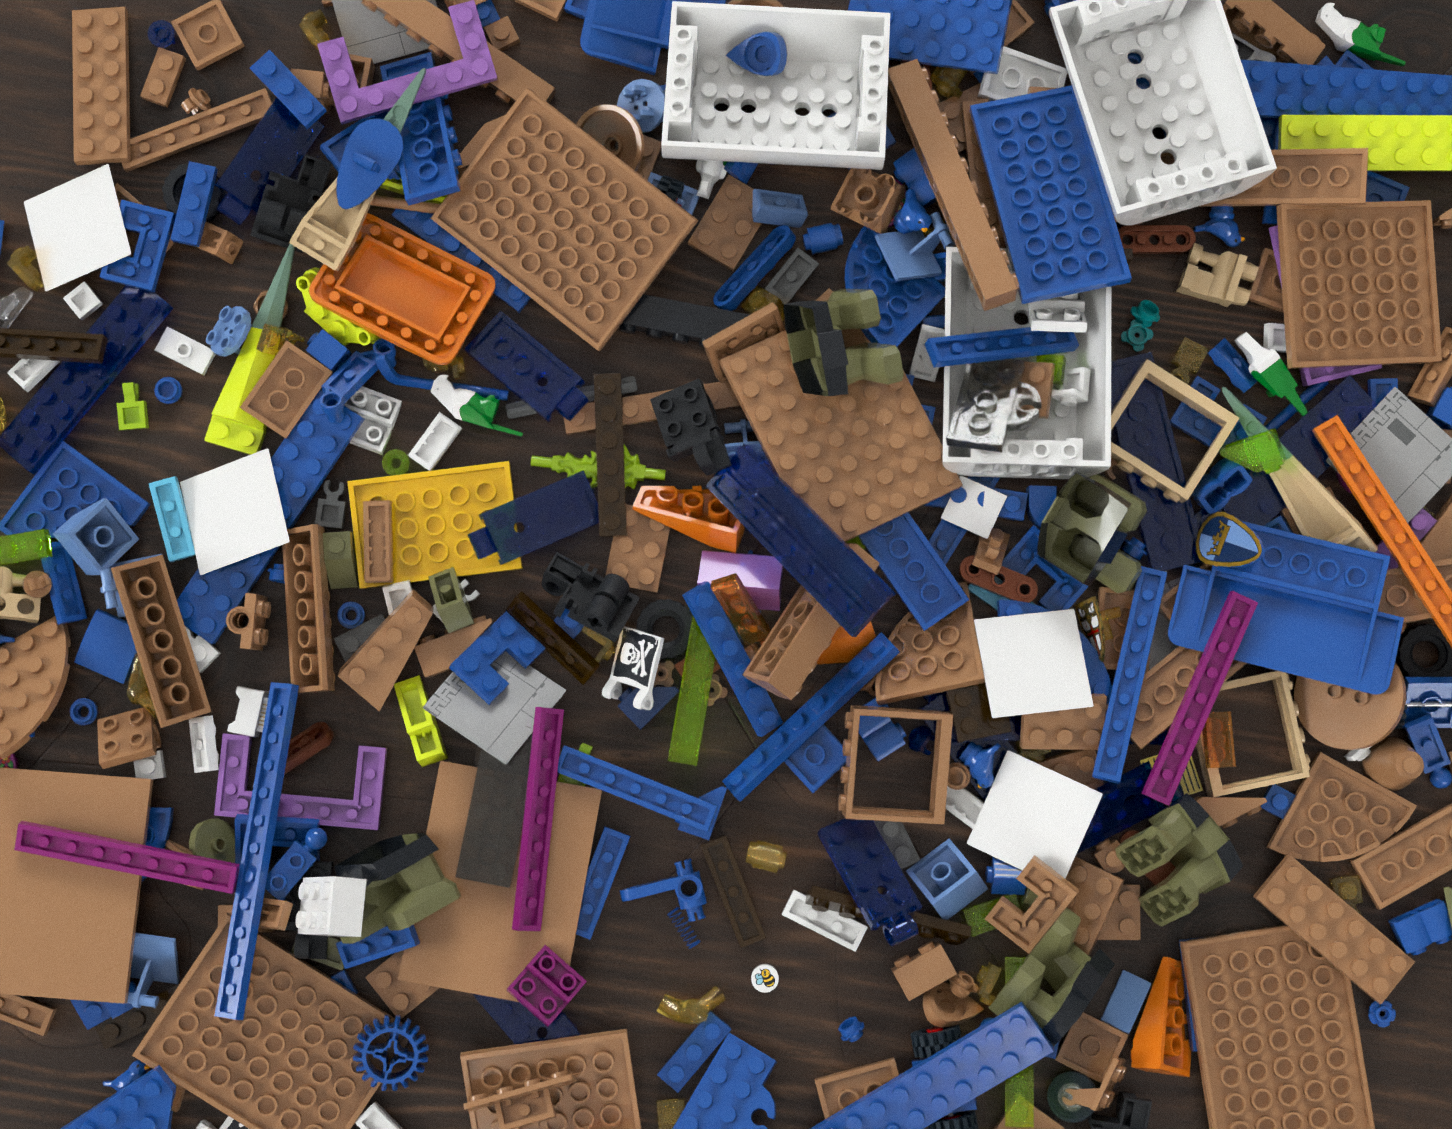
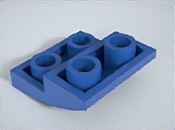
M97 609L85 632L74 663L122 684L126 683L135 658L138 656L128 622Z

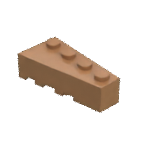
M1227 0L1223 5L1231 33L1258 49L1273 54L1276 57L1275 62L1313 65L1326 46L1317 35L1310 33L1272 0Z
M413 589L339 670L338 677L380 712L429 622L434 607Z

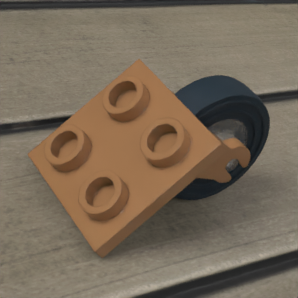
M1117 1057L1113 1058L1100 1088H1096L1092 1080L1080 1072L1069 1071L1056 1076L1051 1082L1047 1093L1048 1104L1052 1112L1063 1121L1076 1123L1088 1119L1094 1111H1102L1106 1107L1109 1108L1116 1095L1112 1090L1117 1082H1122L1127 1072V1067L1124 1066L1126 1060Z

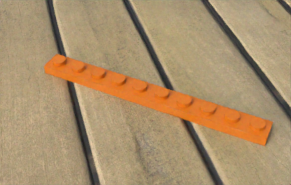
M1336 415L1314 428L1312 432L1452 648V591L1341 419Z

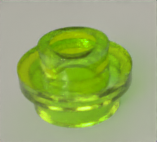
M394 449L385 454L382 466L385 472L391 476L401 475L408 471L410 460L406 453ZM400 459V467L393 468L392 461Z

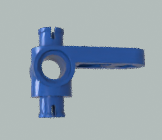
M691 858L684 860L685 868H683L682 861L674 862L677 871L676 876L619 891L621 900L624 902L675 889L680 910L686 909L688 922L696 921L695 912L697 913L698 920L706 918L702 905L707 903L700 872L693 871ZM686 880H692L697 885V890L692 895L685 894L681 889L682 883Z

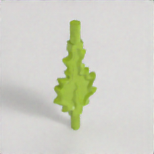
M624 445L625 488L629 486L635 489L637 481H644V478L665 481L666 470L646 468V465L640 464L639 456L637 454L631 456ZM591 451V458L587 455H584L583 458H577L569 452L565 456L553 455V457L532 455L531 466L551 468L557 473L565 471L568 474L567 479H573L577 476H583L584 480L592 478L589 489L598 486L597 455L594 451Z

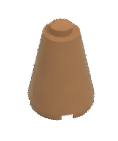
M1386 737L1369 748L1371 753L1362 760L1365 777L1390 791H1398L1407 787L1421 775L1424 769V762L1421 756L1406 741L1397 737Z

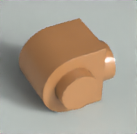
M1106 838L1094 846L1096 850L1091 853L1097 865L1110 873L1120 872L1125 867L1116 856L1115 848L1120 845L1118 840L1112 839L1110 841L1109 838Z

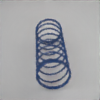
M677 907V908H675L674 910H672L671 912H669V913L667 914V916H669V918H671L670 916H671L675 911H677V910L679 909V907ZM697 940L696 942L692 943V945L688 948L691 949L701 941Z

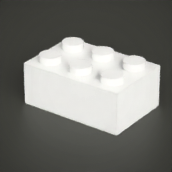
M336 876L303 878V883L300 884L298 892L299 899L301 900L300 911L296 915L298 934L361 937L367 879Z

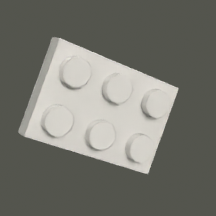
M1003 46L998 74L984 73L978 97L989 98V101L1028 94L1030 86L1061 88L1064 87L1068 71L1061 66Z

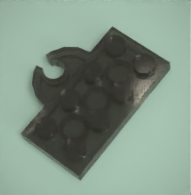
M1005 359L967 364L946 437L948 446L1002 453L1008 431H1019L1028 428L1039 419L1038 409H1042L1041 397L1035 388L1021 382L1025 369L1024 360ZM1024 405H1031L1035 409L1023 410L1021 409V407Z

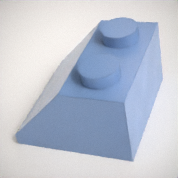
M103 498L76 513L53 533L86 575H100L99 571L109 569L139 540L107 498Z
M949 838L906 870L931 906L945 920L951 918L988 889L977 871Z

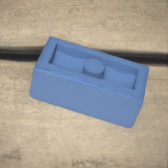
M761 189L753 190V222L786 225L800 228L808 216L803 195Z
M1122 970L1100 1020L1129 1034L1151 983Z

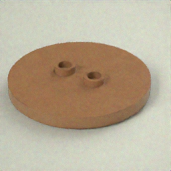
M1395 663L1389 688L1382 694H1369L1297 676L1294 700L1298 705L1300 722L1315 739L1337 749L1360 750L1379 743L1395 729L1405 708L1406 686L1403 675Z

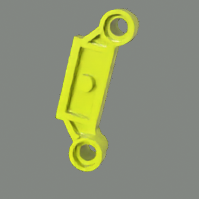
M314 267L309 269L296 280L297 288L302 292L306 305L304 312L343 346L349 343H359L361 345L374 344L377 340L381 339L318 305L311 299L309 287L320 268Z

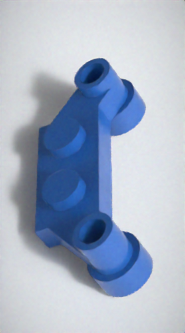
M381 338L373 344V350L362 353L355 351L321 386L324 394L320 398V404L331 423H339L344 419V404L378 370L376 364L377 356L385 355L389 359L392 368L396 366V348L394 344Z

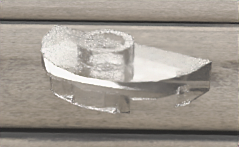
M21 287L13 291L8 297L5 296L0 300V328L10 327L34 295V292L27 287Z

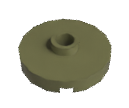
M219 818L207 819L197 824L192 830L189 839V850H192L193 855L235 863V831L226 821Z

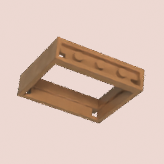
M851 705L850 712L845 714V728L849 729L848 739L843 741V756H847L846 767L841 768L840 781L844 783V794H840L838 800V809L842 811L843 816L846 819L944 824L953 714L949 711ZM860 716L936 720L929 811L853 806Z

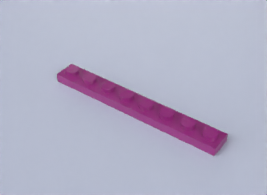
M1235 591L1229 592L1141 794L1165 805H1170L1258 602Z
M535 707L512 930L541 931L564 715L563 709Z
M27 821L18 823L14 848L16 851L233 894L236 890L240 864Z

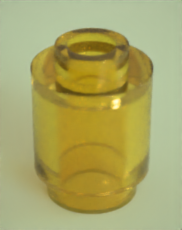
M757 840V843L750 841L745 863L751 864V867L777 873L778 868H784L787 853L782 852L783 846L760 840Z

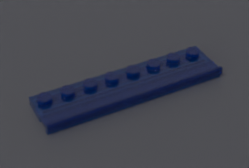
M740 445L737 448L738 451L730 460L732 466L718 471L707 483L706 487L852 637H857L896 593L749 445Z

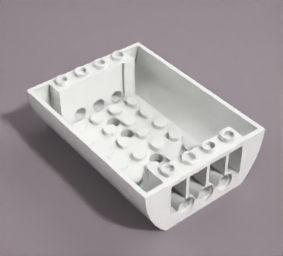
M1076 0L1050 8L1049 16L1115 219L1118 223L1135 225L1235 196L1258 184L1277 169L1221 0ZM1128 54H1139L1142 62L1132 64L1128 60ZM1146 78L1150 83V87L1147 89L1139 88L1136 84V79ZM1156 127L1164 129L1166 138H1155L1152 130ZM1165 152L1172 154L1175 162L1170 165L1163 163L1161 154Z
M672 1L661 143L662 157L882 170L886 144L890 13ZM762 32H775L780 34L785 40L787 61L784 71L779 75L762 76L737 65L726 54L752 35ZM719 103H724L729 108L726 111L720 112L714 107ZM745 105H752L756 110L752 113H745L741 108ZM806 108L809 114L800 116L796 114L795 110ZM826 109H832L836 112V115L826 117L822 112Z
M946 247L945 336L1030 327V322L1025 325H1019L1014 321V315L1017 313H1024L1029 319L1028 303H1021L1018 290L1015 301L984 312L957 247ZM1000 248V250H1003V249L1005 250V252H1006V254H1007V256H1008V259H1009V255H1008V252H1007V248ZM1009 259V265L1007 267L1010 273L1013 274L1012 266ZM1111 287L1083 292L1087 329L1086 333L1074 332L1079 343V347L1075 351L1005 359L1007 361L1053 363L1055 365L1052 390H1059L1061 369L1088 368L1091 370L1088 402H1079L1076 406L1069 407L1061 405L1060 401L1051 397L1048 419L1022 417L1027 421L1028 426L1024 430H1017L1013 426V420L1017 417L995 416L992 413L1000 360L944 367V468L958 475L970 477L1070 479L1076 471L1088 477L1104 472L1111 467Z

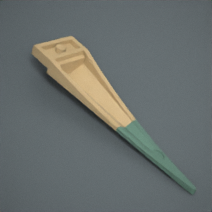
M425 68L419 71L383 119L394 125L400 134L426 74ZM336 178L303 217L289 243L333 270L339 271L350 249L354 246L376 191L361 204L351 209H343L338 204Z
M1223 387V394L1236 416L1239 417L1242 427L1276 485L1301 534L1371 552L1378 551V546L1361 526L1362 524L1226 387Z

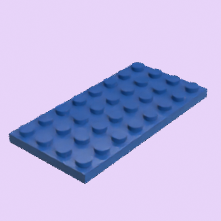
M1072 85L970 105L971 119L1013 273H1015L1020 288L1018 292L1021 303L1026 304L1130 283L1132 277L1109 197Z

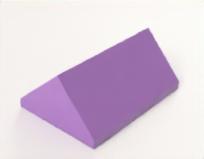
M703 550L697 585L708 581L721 606L780 611L784 557Z

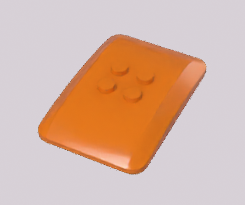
M367 213L354 246L350 249L339 271H335L323 264L309 287V294L311 299L318 305L370 333L438 365H447L455 359L496 287L495 280L489 273Z

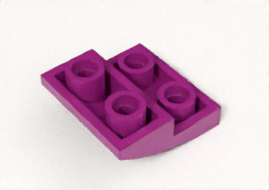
M544 945L506 991L548 1027L587 981L549 947Z

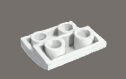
M1083 292L1028 303L1031 331L1086 333L1087 320L1084 313L1085 299Z
M361 386L344 404L365 419L349 443L383 455L397 420L402 401Z

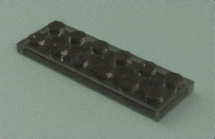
M533 732L507 764L481 749L456 878L511 888L523 829Z

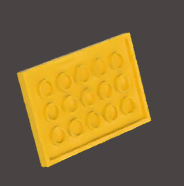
M509 461L347 481L360 589L383 587L384 585L410 580V583L429 581V576L451 567L455 568L458 577L523 569ZM391 500L393 583H365L363 501Z

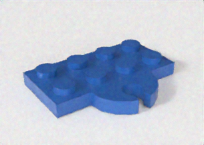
M728 1033L673 1129H768L765 1125H755L753 1114L757 1110H765L770 1119L775 1120L776 1103L771 1093L763 1086L777 1061L733 1034Z

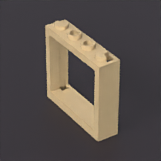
M1147 359L1141 364L1112 409L1111 430L1144 378L1222 428L1184 488L1113 442H1111V458L1118 462L1117 466L1121 470L1129 474L1134 472L1141 477L1140 481L1150 488H1155L1156 486L1164 491L1163 495L1168 500L1171 499L1176 503L1178 501L1183 503L1191 496L1238 422L1239 417Z
M1275 670L1228 680L1222 684L1220 691L1269 680L1273 681L1293 770L1222 785L1208 721H1206L1196 748L1207 796L1218 797L1310 777L1309 762L1311 761L1308 754L1304 753L1302 744L1305 743V735L1303 729L1298 727L1296 718L1299 716V709L1296 701H1292L1290 692L1293 689L1292 681L1290 682L1289 675L1285 672Z

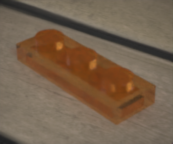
M737 573L712 580L711 589L745 645L765 640L771 629Z

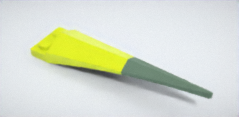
M289 244L213 409L212 418L204 440L208 443L248 455L261 450L267 426L242 410L240 406L277 355L295 246Z

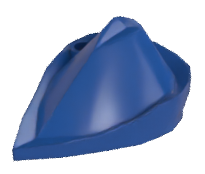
M762 32L747 38L735 46L726 56L737 65L754 74L775 76L784 71L787 61V48L785 40L780 34Z

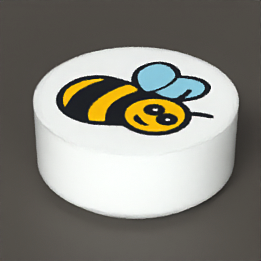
M760 964L755 967L751 975L754 988L764 993L774 990L779 981L777 970L769 964Z

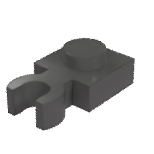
M326 480L323 489L327 497L326 499L318 498L315 524L322 527L344 529L347 502L340 501V497L344 495L346 485L340 482L339 489L336 492H332L330 489L331 481Z

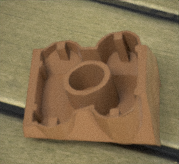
M851 168L831 205V210L882 234L887 232V228L899 204L905 197V187L896 183L893 176L889 174L880 175L871 171V169Z

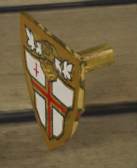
M1093 596L1074 606L1085 637L1096 649L1100 661L1103 662L1105 657V641L1114 639L1109 620L1121 617V610L1117 606L1100 611L1096 596Z

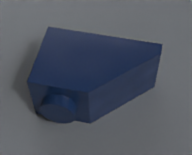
M629 687L618 698L621 701L618 707L641 730L680 691L676 687H653L654 703L652 709L640 710L633 706L634 698L640 689L635 688L632 690Z

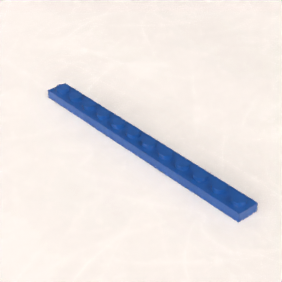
M271 682L214 1015L216 1017L233 1020H243L299 690V685Z

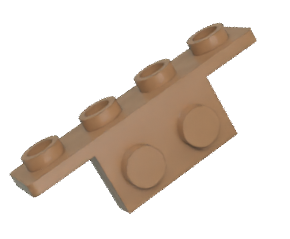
M561 1071L552 1074L551 1080L541 1082L540 1078L524 1082V1087L515 1090L513 1086L498 1089L497 1095L487 1097L486 1093L472 1096L470 1097V1102L464 1103L463 1106L464 1110L470 1112L495 1105L499 1128L516 1129L556 1118L550 1089L575 1083L577 1080L573 1074L568 1075L567 1071Z

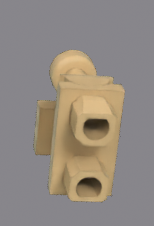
M1194 243L1189 251L1186 261L1188 264L1183 269L1176 292L1218 303L1225 307H1228L1230 304L1245 306L1251 291L1238 287L1239 281L1243 279L1253 282L1259 267L1247 262L1248 256L1237 255L1229 251L1221 255L1203 251V245ZM1202 262L1213 268L1210 273L1198 269V266L1195 265Z
M4 566L0 567V619L38 623L41 598H32L27 594L13 593V587H23V580L26 575L12 573L9 568Z

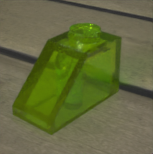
M1275 428L1222 445L1219 450L1222 457L1256 473L1265 471V474L1278 471L1286 460Z

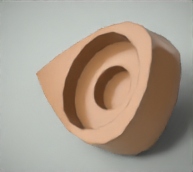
M945 982L926 991L923 995L925 1016L931 1024L938 1027L958 1025L975 1017L984 1010L971 997L959 998L954 995L950 990L949 984Z

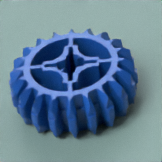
M385 1015L384 1024H381L380 1020L375 1018L373 1020L375 1028L366 1024L364 1030L367 1034L358 1033L357 1039L362 1043H355L353 1047L355 1051L360 1052L353 1055V1061L361 1062L356 1066V1071L366 1070L362 1080L366 1081L372 1077L371 1087L374 1088L378 1082H381L382 1091H386L387 1084H392V1090L397 1091L398 1082H401L402 1086L407 1088L409 1085L407 1078L416 1082L418 1080L416 1072L423 1073L425 1070L421 1063L428 1062V1056L422 1053L429 1050V1045L420 1044L426 1039V1035L420 1034L416 1036L420 1026L415 1025L410 1029L411 1019L407 1018L404 1024H401L400 1015H396L394 1022H390V1016ZM391 1032L387 1042L370 1045L371 1041L378 1035ZM399 1034L410 1041L414 1052L408 1051V1048L402 1047L399 1044ZM394 1041L393 1048L395 1054L388 1065V1048L391 1047V1043ZM368 1054H373L374 1058L382 1061L383 1071H380L372 1064ZM406 1060L412 1061L404 1070L391 1073L395 1064L399 1062L406 1063Z

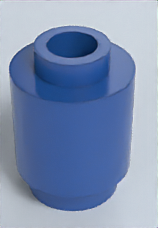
M827 223L806 228L807 234L802 235L805 250H811L812 255L835 250L837 246L843 245L839 224Z

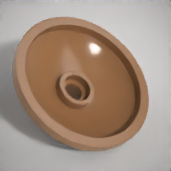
M610 104L598 105L586 111L576 125L637 171L644 154V138L635 117L626 109ZM616 142H618V150L615 149Z

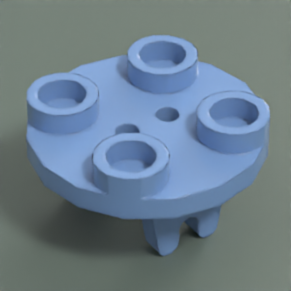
M638 79L624 87L619 95L617 106L626 109L635 117L642 133L650 132L663 122L665 94L656 82Z
M225 306L220 311L219 320L206 337V343L211 346V350L215 354L223 357L233 353L239 355L241 351L239 348L252 327L250 313L240 306L233 308Z

